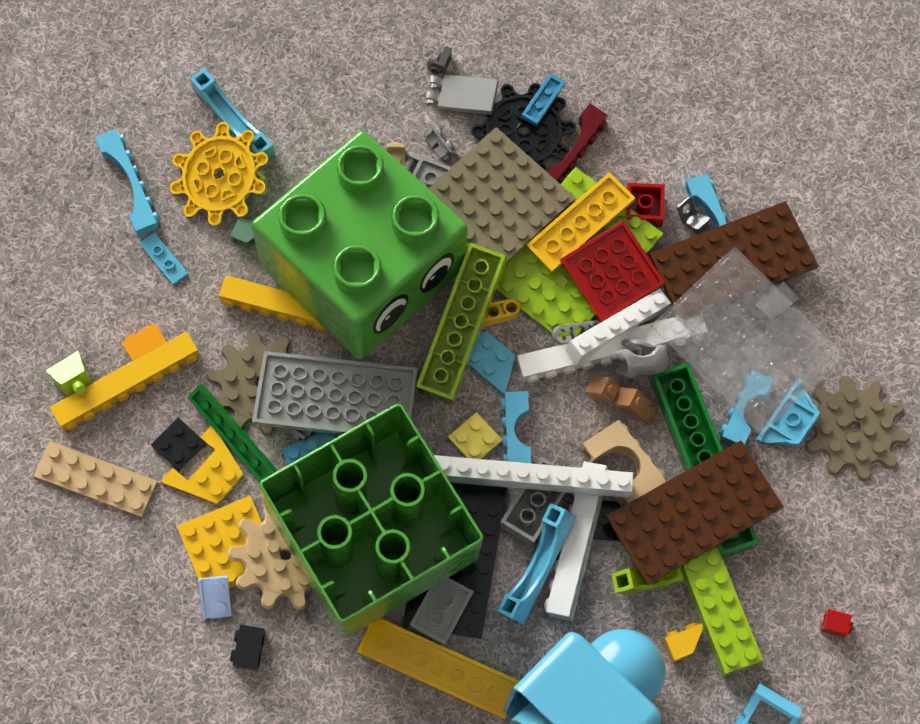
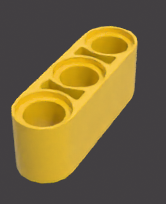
M506 299L491 303L482 327L516 319L520 313L519 302L516 299ZM514 307L516 311L511 313L507 311V308ZM495 311L498 315L491 317L488 313Z

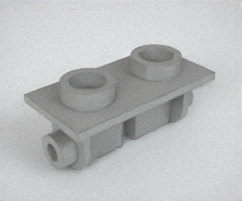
M430 124L432 130H426L424 138L431 147L439 144L434 150L440 159L446 162L451 158V154L457 155L454 151L456 147L450 140L446 141L443 137L445 133L439 126L435 127Z

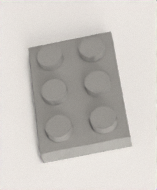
M450 578L443 580L428 590L409 627L445 646L474 591Z

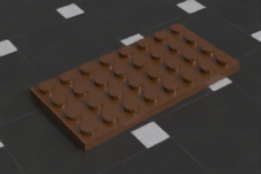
M786 201L649 254L651 262L665 281L663 287L680 322L815 270L819 266Z
M739 441L606 515V519L648 586L780 511L784 506L743 442Z

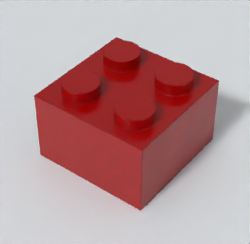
M627 183L626 189L635 197V201L627 207L626 219L638 217L640 220H647L654 227H662L664 222L665 184ZM632 209L639 215L630 214V210Z

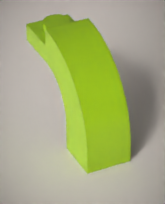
M682 566L648 586L636 569L628 568L611 574L615 593L635 594L661 589L685 580Z

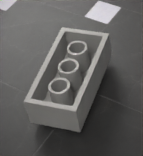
M543 457L537 463L556 466ZM521 489L501 519L500 527L529 546L534 547L541 536L542 519L549 504L552 503L559 506L567 492Z

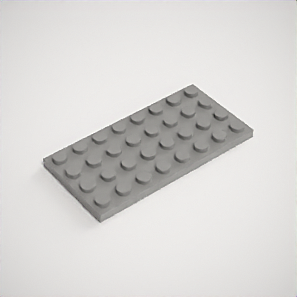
M264 351L252 424L342 435L395 404H401L411 418L418 368Z

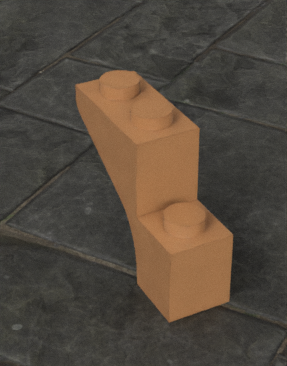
M593 375L585 390L595 401L612 405L648 425L652 424L659 409L638 389L620 387L610 377Z

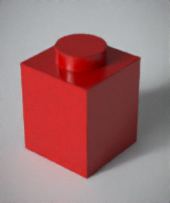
M828 609L824 613L821 631L843 638L846 637L848 633L851 634L853 629L852 615Z

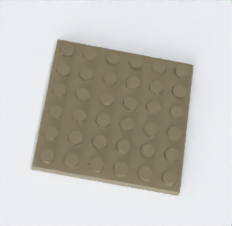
M497 127L428 188L466 222L468 226L467 249L469 243H473L504 254L507 257L505 266L526 247L527 243L575 202V197Z

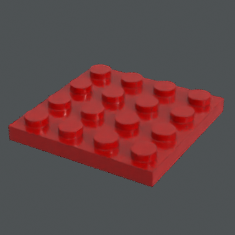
M624 220L560 259L561 264L600 323L639 301L665 283Z

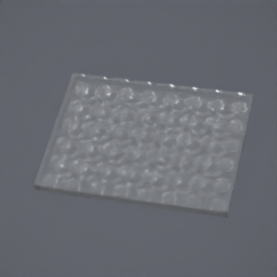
M735 246L651 325L760 436L845 356Z

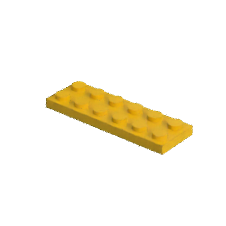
M609 172L527 243L526 247L553 273L562 265L560 262L561 258L591 240L635 201V197Z

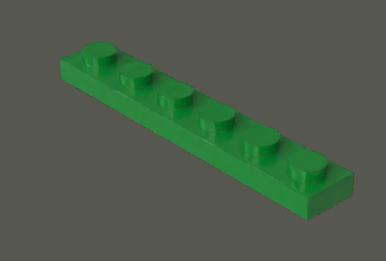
M203 384L198 385L187 397L259 482L277 471L274 465Z

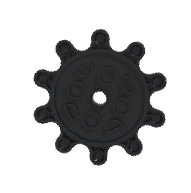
M538 83L531 84L525 94L516 93L510 84L503 85L500 90L502 100L494 103L492 115L485 114L487 121L484 124H477L472 127V135L476 138H484L497 127L544 170L548 169L546 165L548 157L554 156L564 159L569 153V149L561 143V138L576 131V124L574 122L563 121L559 117V112L566 106L565 99L557 97L536 127L522 119L521 114L541 85ZM526 127L529 132L523 135V133L519 132V129Z

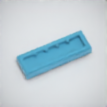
M155 232L139 243L173 286L188 276L187 271Z

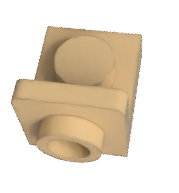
M400 142L388 143L387 152L404 166L405 144Z

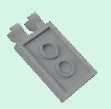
M446 74L444 79L438 76L430 77L429 83H431V88L441 89V93L438 95L428 91L426 94L427 104L438 105L439 110L492 115L499 84L498 79Z

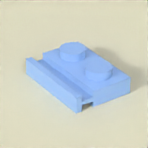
M228 575L208 577L206 579L199 578L202 618L232 616Z

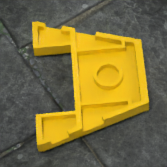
M210 426L201 436L206 444L215 450L189 480L172 468L161 482L164 485L218 505L244 474L220 435Z

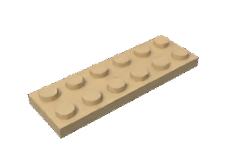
M49 441L34 473V478L143 518L158 484L157 480Z

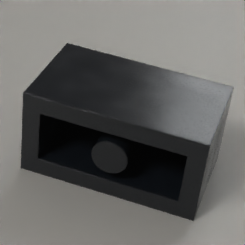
M240 625V629L236 630L234 642H237L236 649L232 650L230 662H233L234 668L258 671L266 633L264 628Z

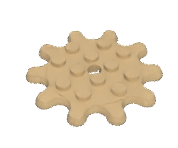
M264 507L265 519L263 522L253 523L249 519H242L239 522L238 528L246 536V543L243 546H235L228 550V558L231 561L241 562L245 566V573L237 579L236 586L242 591L248 590L253 586L260 588L263 593L261 605L265 609H272L280 597H287L290 599L295 610H303L307 605L305 594L312 587ZM283 550L288 551L291 554V558L283 560L280 557V552Z

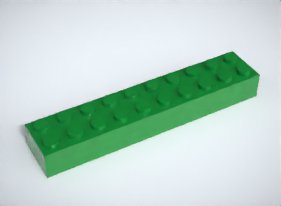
M686 363L667 369L662 373L653 374L650 383L684 472L723 451L690 364ZM753 526L718 545L722 559L753 549L758 545L759 541Z

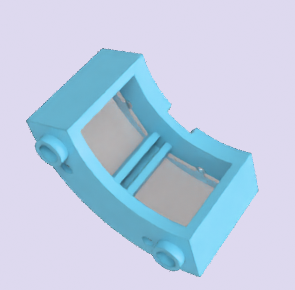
M759 683L742 713L744 717L740 715L736 724H800L802 721L800 717L802 708Z

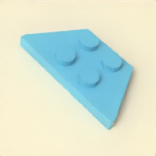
M486 331L479 334L468 366L504 395L516 355Z
M796 380L756 438V441L766 444L800 446L821 414L799 380Z

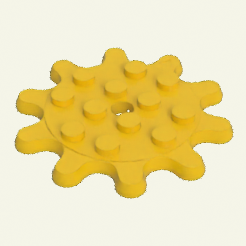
M220 122L216 127L215 135L211 138H205L200 131L192 132L190 135V140L193 144L192 151L189 154L177 153L174 155L172 162L175 166L182 169L183 174L179 180L172 182L170 191L175 195L185 193L188 196V202L183 209L185 216L193 217L200 210L204 209L208 212V222L216 226L222 222L224 212L229 209L233 210L239 217L246 216L248 214V207L245 203L247 196L251 193L262 194L266 191L265 182L257 179L256 172L260 167L267 165L268 155L264 152L254 154L250 151V146L255 138L251 130H245L239 137L233 138L230 136L228 123ZM219 170H223L224 176L216 178V173Z

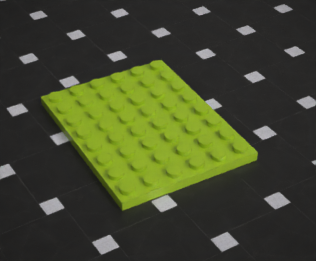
M577 167L561 183L575 197V202L596 184L594 180ZM625 209L593 238L624 220L645 253L648 254L661 239L663 233L647 220H640L638 217L626 219ZM632 209L630 210V214L639 215ZM527 247L506 265L496 289L506 299H516L520 304V310L551 334L557 326L592 321L596 316L563 265L551 273ZM578 326L575 330V334L579 336L583 331V328L581 326ZM561 331V333L558 334V337L570 335V332Z

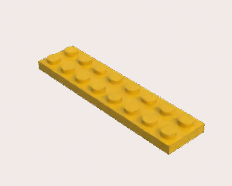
M381 618L369 624L357 650V653L504 720L507 716L504 712L506 702L512 689L520 682L513 677Z

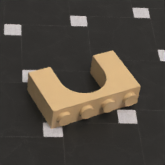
M617 420L585 441L579 449L587 462L595 463L610 453L624 454L633 461L636 467V477L632 481L630 498L615 497L621 506L630 503L666 482L662 471L655 467L651 457L644 453L640 443L631 436L628 427L622 424L620 420Z

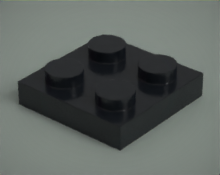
M178 417L151 446L174 468L180 471L206 445V442Z

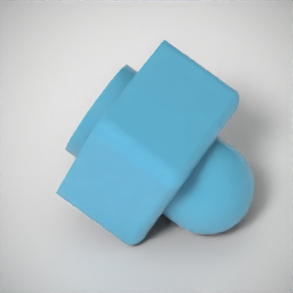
M631 629L608 631L591 644L578 633H567L512 689L504 707V712L511 720L510 724H661V713L652 702L659 695L665 680L663 656L657 645L649 637Z

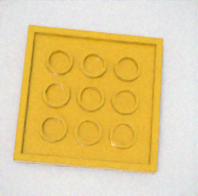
M251 495L177 526L198 579L228 575L229 589L236 587L237 579L245 573L244 564L231 561L228 558V550L235 546H243L246 543V536L238 528V524L242 519H249L253 523H261Z

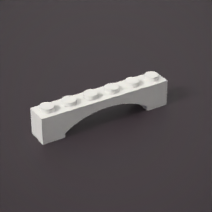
M658 289L570 340L565 351L574 363L578 365L628 330L644 322H651L664 314L671 302L661 289Z

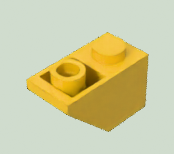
M694 622L685 626V630L681 632L674 630L666 634L667 637L663 642L672 663L687 658L694 653L703 630L702 623L696 625Z

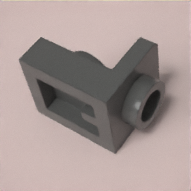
M445 46L443 52L439 53L437 61L429 58L427 68L434 74H445L452 58V48Z

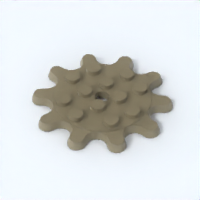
M253 332L248 336V346L244 350L239 351L231 345H225L221 349V354L227 361L226 367L222 370H211L207 374V380L210 383L221 387V394L216 400L224 409L233 411V419L242 430L247 423L252 422L258 389L255 383L260 378L264 351L288 354V349L291 345L288 337H280L274 345L266 346L262 342L261 335ZM260 426V430L263 435L270 436L274 433L275 427Z
M841 376L838 380V392L831 394L820 387L813 390L812 395L819 403L818 410L821 416L812 427L815 431V436L805 444V450L809 454L826 453L829 457L827 471L830 475H838L843 467L851 466L855 469L859 480L867 481L871 477L870 467L873 463H881L887 469L896 467L897 460L891 454L890 448L895 443L905 444L909 441V434L894 425V419L903 413L904 408L899 402L885 404L880 400L879 396L882 386L879 382L872 381L865 390H858L854 387L853 381L849 376ZM855 422L860 425V431H852L850 424Z

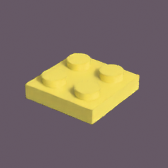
M477 412L448 436V439L466 458L483 459L502 442V438Z

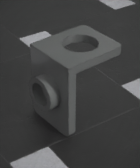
M690 196L676 207L680 220L696 231H700L711 221L710 217L695 209ZM689 204L688 210L683 213V207Z

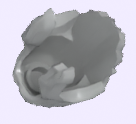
M624 339L621 341V345L640 346L643 351L642 355H636L628 349L619 350L612 354V358H624L626 360L615 371L619 377L633 379L640 375L662 373L667 369L669 363L668 352L663 345H652L637 339Z

